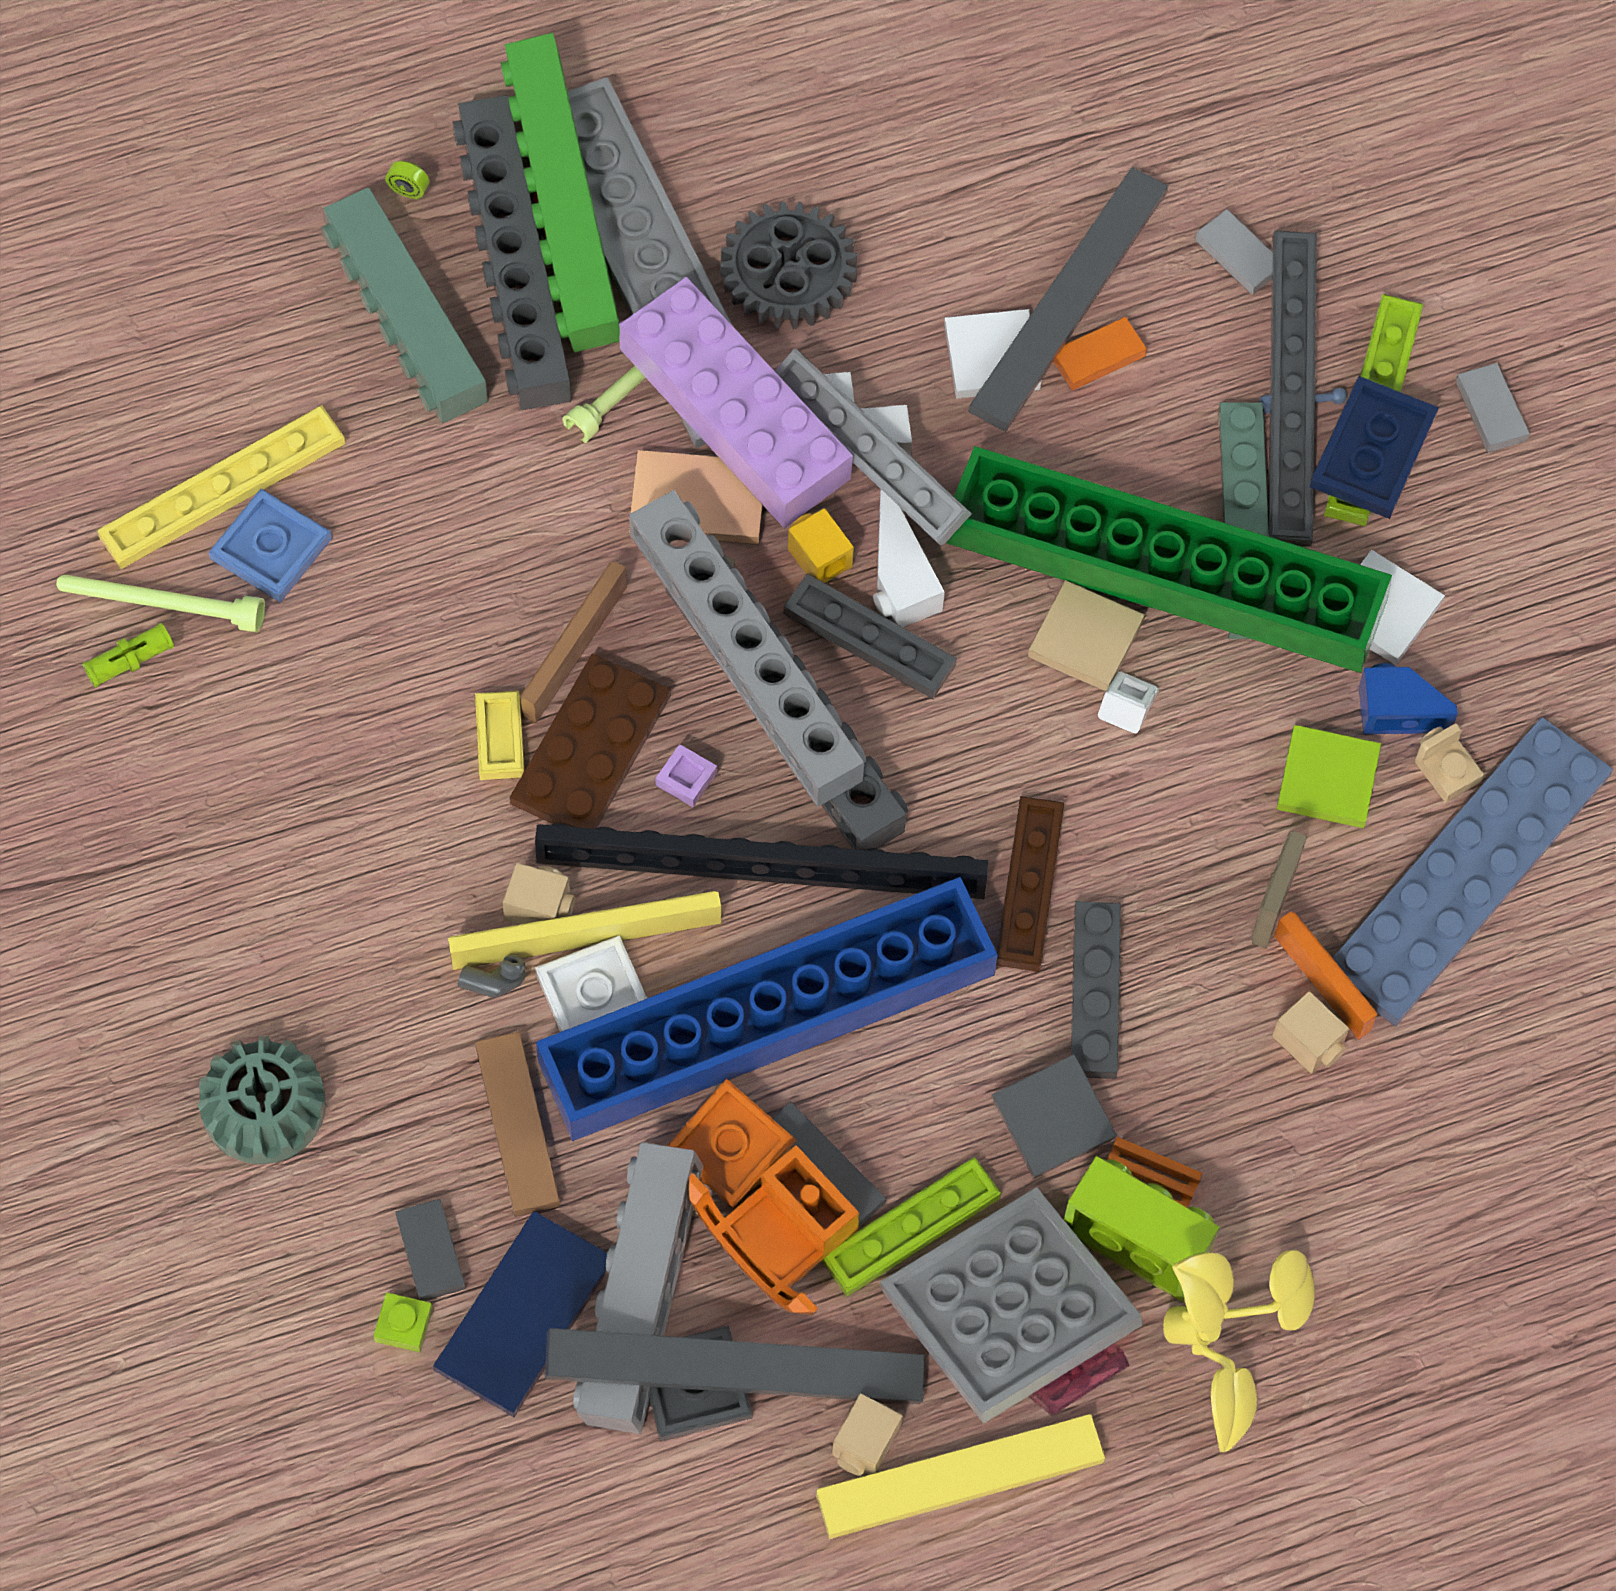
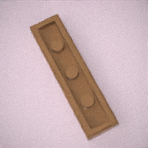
M612 561L603 571L520 695L523 717L537 723L627 588L626 567Z
M520 1032L475 1041L514 1216L517 1217L530 1214L533 1211L539 1212L560 1207Z

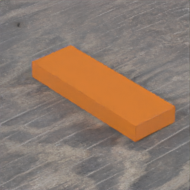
M1290 911L1280 918L1274 935L1276 940L1359 1040L1368 1034L1375 1022L1376 1010L1295 912Z

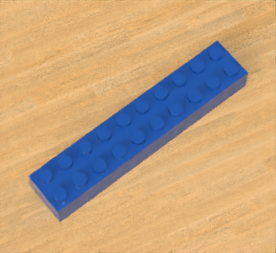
M961 877L536 1041L538 1063L572 1141H575L720 1084L726 1078L728 1080L992 977L995 975L998 954Z

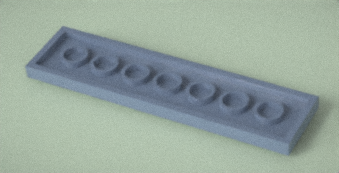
M1541 717L1333 956L1335 962L1377 1013L1395 1027L1401 1022L1608 780L1613 771L1610 766L1545 718Z

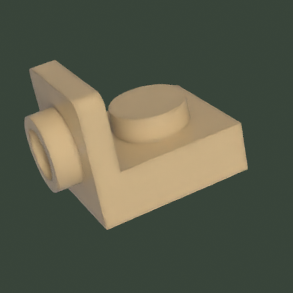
M1457 723L1445 730L1442 727H1437L1428 732L1420 740L1421 745L1415 759L1416 765L1445 803L1481 783L1484 777V773L1459 742L1462 730Z

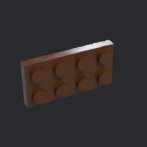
M591 654L510 796V805L552 824L563 823L571 827L597 828L669 701L671 689L595 654Z

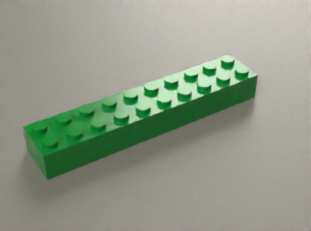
M976 446L972 450L954 494V497L972 514L946 542L947 544L1358 673H1362L1389 597L1391 574Z

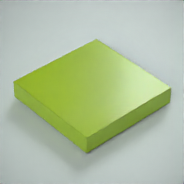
M1294 725L1276 810L1364 828L1381 743Z

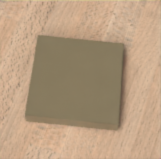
M1292 831L1287 836L1258 913L1251 937L1252 944L1265 949L1268 947L1294 879L1307 838L1306 835Z

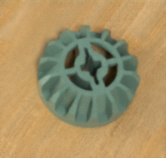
M261 1035L258 1036V1042L243 1044L241 1040L231 1043V1051L222 1057L216 1054L210 1061L211 1069L206 1076L200 1079L198 1107L206 1132L220 1150L232 1158L246 1163L270 1164L294 1156L313 1140L325 1116L326 1096L322 1078L309 1054L304 1055L297 1050L293 1042L286 1039L283 1043L272 1042L268 1036ZM262 1061L278 1065L288 1074L290 1079L278 1082L271 1072L264 1070ZM246 1065L248 1073L241 1079L238 1090L227 1092L229 1081L234 1073ZM258 1082H261L263 1092H266V1100L264 1101L266 1111L264 1113L261 1110L260 1103L257 1102V1094H259ZM292 1088L290 1099L284 1107L281 1090ZM240 1099L247 1118L239 1115L229 1102Z

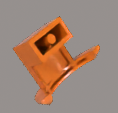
M797 1145L761 1174V1187L725 1218L712 1200L706 1186L694 1173L689 1176V1200L709 1232L741 1270L770 1299L786 1311L814 1315L818 1308L803 1292L797 1293L791 1287L858 1230L859 1212Z

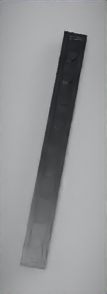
M563 823L551 825L537 824L535 835L536 863L912 894H918L961 877L970 898L974 899L985 898L988 860H979L971 856H957L954 858L931 856L924 852H913L910 854L892 853L877 848L854 850L842 849L835 845H823L820 847L796 845L788 841L776 843L755 842L739 837L717 839L706 838L699 834H688L686 836L667 835L652 830L630 832L617 831L610 827L580 828L571 827Z

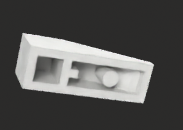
M881 490L877 593L873 594V600L881 616L888 617L890 621L901 627H906L942 612L944 590L901 508Z

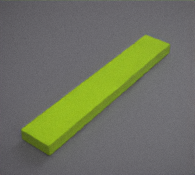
M1382 294L1360 377L1401 392L1423 304ZM1329 495L1324 516L1366 527L1370 511Z

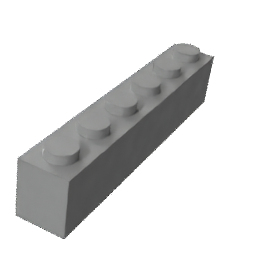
M641 1142L638 1156L631 1158L627 1172V1181L630 1184L627 1201H621L617 1212V1227L620 1229L616 1245L610 1246L606 1259V1271L609 1273L606 1290L599 1291L596 1300L595 1315L599 1318L596 1331L664 1336L694 1209L689 1200V1176L694 1173L700 1180L704 1166L695 1150ZM578 1381L574 1391V1408L577 1409V1414L586 1425L641 1434L649 1403L651 1386Z

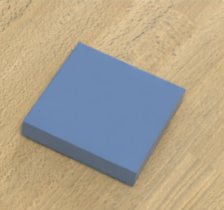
M260 489L211 548L209 556L212 561L281 603L332 540V534L325 527L263 489Z

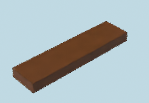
M1020 796L997 947L996 966L1040 972L1064 802Z

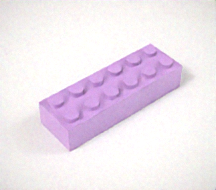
M687 277L619 324L620 350L783 528L851 480L853 455Z

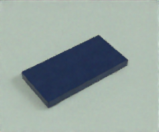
M533 1211L434 1363V1371L510 1416L515 1417L545 1370L547 1331L549 1328H572L607 1273L606 1259L608 1253Z

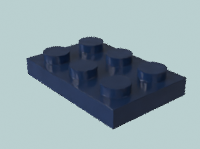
M1358 376L1309 487L1390 519L1436 418L1439 407Z

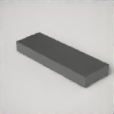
M792 1102L772 1118L797 1140L788 1151L797 1145L859 1212V1227L886 1204V1198Z

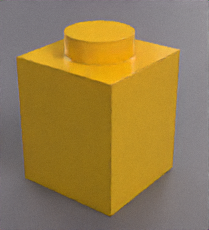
M825 508L813 515L810 513L802 515L788 529V550L806 574L826 583L853 567L854 547Z

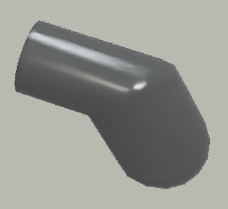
M508 955L504 957L500 966L490 973L465 965L459 976L458 987L491 998H498L523 983L526 977L525 962L519 956Z

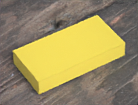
M519 691L475 693L480 780L521 778L524 773Z

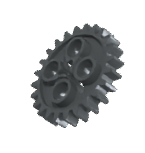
M781 201L778 212H773L765 204L764 216L759 217L756 213L749 211L748 225L737 221L735 223V234L727 233L726 247L721 249L722 263H720L721 277H725L724 290L725 292L732 291L733 305L744 302L745 316L758 311L759 324L764 323L770 316L774 318L775 328L778 329L784 319L790 320L793 329H797L800 318H804L810 326H814V315L816 313H819L825 319H829L830 305L841 309L843 307V296L850 297L852 294V283L856 282L857 268H855L857 267V253L853 252V238H845L846 227L844 225L833 228L834 215L830 214L821 220L819 218V207L817 206L807 214L803 212L802 202H798L794 211H788L785 201ZM787 237V238H791V239H793V240H791V241H782V240H779V239H780V238ZM823 261L825 262V264L815 265L811 262ZM755 265H763V266H765L766 268H764V269H755V268H753L752 266H755ZM793 288L799 291L795 293H788L784 290Z

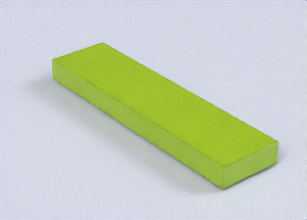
M973 1157L851 1235L825 1257L822 1263L845 1296L848 1297L1001 1198V1192L977 1159Z

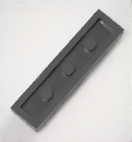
M806 574L784 605V615L931 699H934L956 666L957 658L809 574Z
M1075 901L1071 1055L1075 1054L1087 1078L1116 1079L1121 903Z

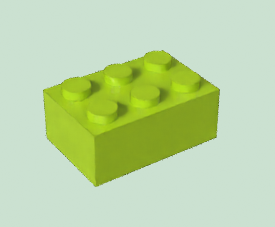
M1096 1156L1068 1201L1064 1221L1085 1246L1183 1302L1185 1299L1183 1289L1172 1266L1195 1254L1212 1253L1220 1226L1214 1224L1213 1218L1202 1209L1193 1206L1188 1209L1174 1201L1171 1193L1162 1186L1155 1183L1146 1185L1131 1176V1171L1122 1163L1112 1159H1108L1106 1162Z

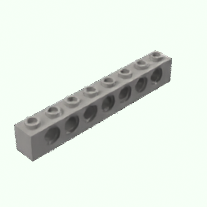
M675 490L630 513V536L816 806L819 807L863 781L864 763L866 762V756L862 747L854 738L848 740L841 730L842 722L837 711L831 704H823L816 694L818 693V688L811 674L806 669L800 671L793 661L794 653L790 644L784 636L780 635L777 637L769 626L771 622L765 608L759 601L755 603L751 601L745 592L747 591V586L742 575L736 568H728L722 559L724 557L723 551L716 538L712 534L706 536L699 526L700 518L693 505L689 501L683 503ZM675 540H683L688 543L683 547L670 545ZM704 573L710 575L711 578L699 581L694 579L693 576ZM721 607H730L735 610L727 615L716 612ZM743 641H754L759 645L755 648L747 649L739 644ZM773 674L780 676L782 680L777 683H769L762 678ZM791 709H801L807 714L795 718L789 716L786 712ZM817 743H823L831 749L826 752H816L810 747Z

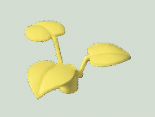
M1297 1250L1284 1251L1274 1261L1270 1274V1291L1274 1301L1260 1306L1236 1309L1227 1308L1226 1302H1228L1232 1295L1234 1280L1230 1264L1223 1255L1218 1253H1199L1185 1258L1172 1266L1182 1286L1186 1307L1172 1306L1167 1310L1163 1322L1166 1340L1171 1344L1192 1345V1353L1194 1355H1204L1221 1364L1224 1368L1216 1371L1211 1386V1404L1219 1452L1229 1451L1250 1428L1257 1409V1393L1249 1370L1246 1368L1235 1369L1233 1360L1208 1348L1207 1345L1219 1338L1223 1319L1268 1314L1277 1311L1280 1326L1284 1330H1296L1305 1324L1314 1305L1315 1287L1307 1258Z

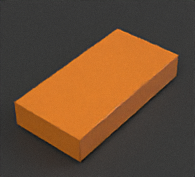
M1123 317L1065 344L1053 362L1073 391L1146 357L1147 348L1128 319Z

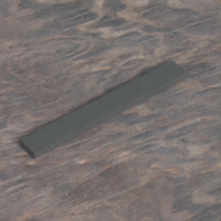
M1131 167L971 402L969 413L1004 432L1008 430L1166 195L1168 185Z
M1274 231L1272 240L1268 529L1269 537L1297 546H1311L1313 541V488L1309 486L1314 475L1316 233Z
M549 1328L546 1343L545 1379L857 1400L861 1393L876 1402L919 1405L923 1402L924 1354Z

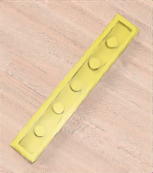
M321 405L98 529L99 538L119 568L123 569L257 494L260 489L268 488L345 444L344 436Z
M712 891L451 936L448 938L452 966L453 970L462 969L465 965L473 967L502 962L504 957L508 955L525 958L589 947L619 935L621 940L624 941L721 924V903L719 893Z
M1089 1414L816 1490V1496L828 1537L832 1539L1103 1464L1105 1456L1092 1416Z

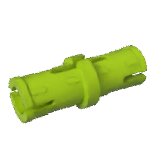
M159 623L157 626L128 641L125 638L116 641V647L89 661L82 662V666L94 688H97L100 684L127 670H130L132 673L139 670V664L168 649L171 650L174 648V644L164 625Z

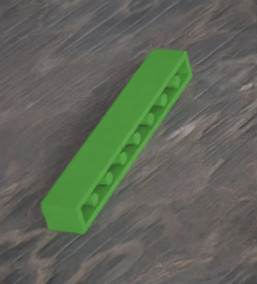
M549 33L504 44L508 61L500 62L506 87L514 86L516 95L508 97L514 122L521 121L523 131L516 133L521 157L529 156L531 167L524 168V174L529 193L537 192L539 203L531 204L537 229L545 228L547 239L539 241L545 265L553 264L555 273L554 276L547 277L553 302L561 300L563 312L555 314L561 339L569 337L574 352L620 342V321L554 34Z

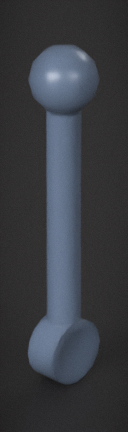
M1335 388L1331 393L1314 395V403L1332 401L1335 404H1343L1347 399V393L1342 388ZM1264 395L1260 398L1259 403H1263V413L1270 414V395Z

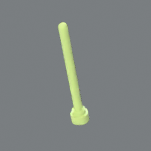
M634 365L590 405L584 404L583 406L576 405L563 417L564 426L570 429L574 424L577 425L584 434L581 440L586 443L599 432L602 417L646 377Z
M61 575L56 581L57 588L62 592L230 619L233 625H238L239 630L258 633L264 620L265 601L259 597L245 595L243 599L236 598L234 602L71 575Z

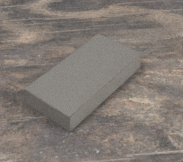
M1228 209L1196 232L1195 240L1252 295L1272 280V251Z
M1497 363L1457 375L1455 382L1488 453L1528 440L1530 433Z

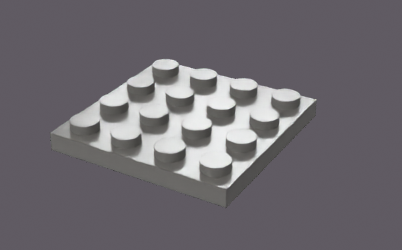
M1037 1187L880 1282L884 1295L983 1424L1143 1326L1142 1316Z

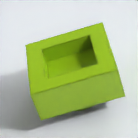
M386 1292L373 1335L374 1342L420 1353L433 1310L432 1303Z

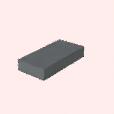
M437 1199L395 1211L419 1300L426 1301L465 1290L464 1280L441 1200Z

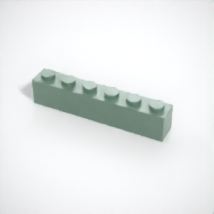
M365 188L324 207L326 225L321 227L323 236L330 249L338 248L343 256L340 262L349 281L357 280L362 288L359 293L368 313L376 312L381 320L379 329L385 342L389 347L395 344L401 355L398 356V360L404 374L408 379L415 377L420 386L417 389L425 409L428 412L434 410L443 424L487 403V389L484 377L370 188Z

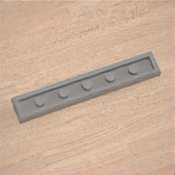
M794 348L776 368L775 372L853 455L852 462L941 546L949 540L972 514L797 349Z

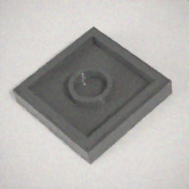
M1075 1054L991 1096L1033 1179L1117 1137Z
M729 1325L684 1336V1338L733 1341ZM654 1386L650 1388L649 1401L660 1442L752 1419L747 1393Z

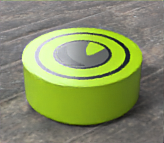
M407 161L393 162L385 176V181L392 190L411 199L423 197L430 183L427 174L420 167Z

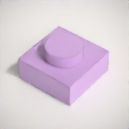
M679 744L655 778V785L689 806L694 807L716 776L717 766Z

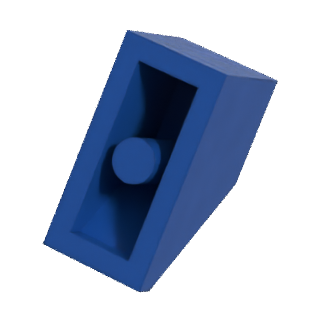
M1381 663L1371 668H1364L1359 684L1363 735L1428 733L1437 727H1442L1445 730L1455 723L1458 714L1457 706L1411 668L1395 667V665L1389 663Z

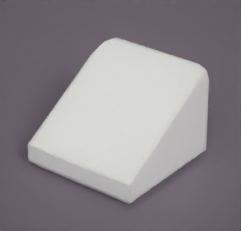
M1118 671L1105 692L1098 717L1129 732L1137 733L1150 710L1159 688Z

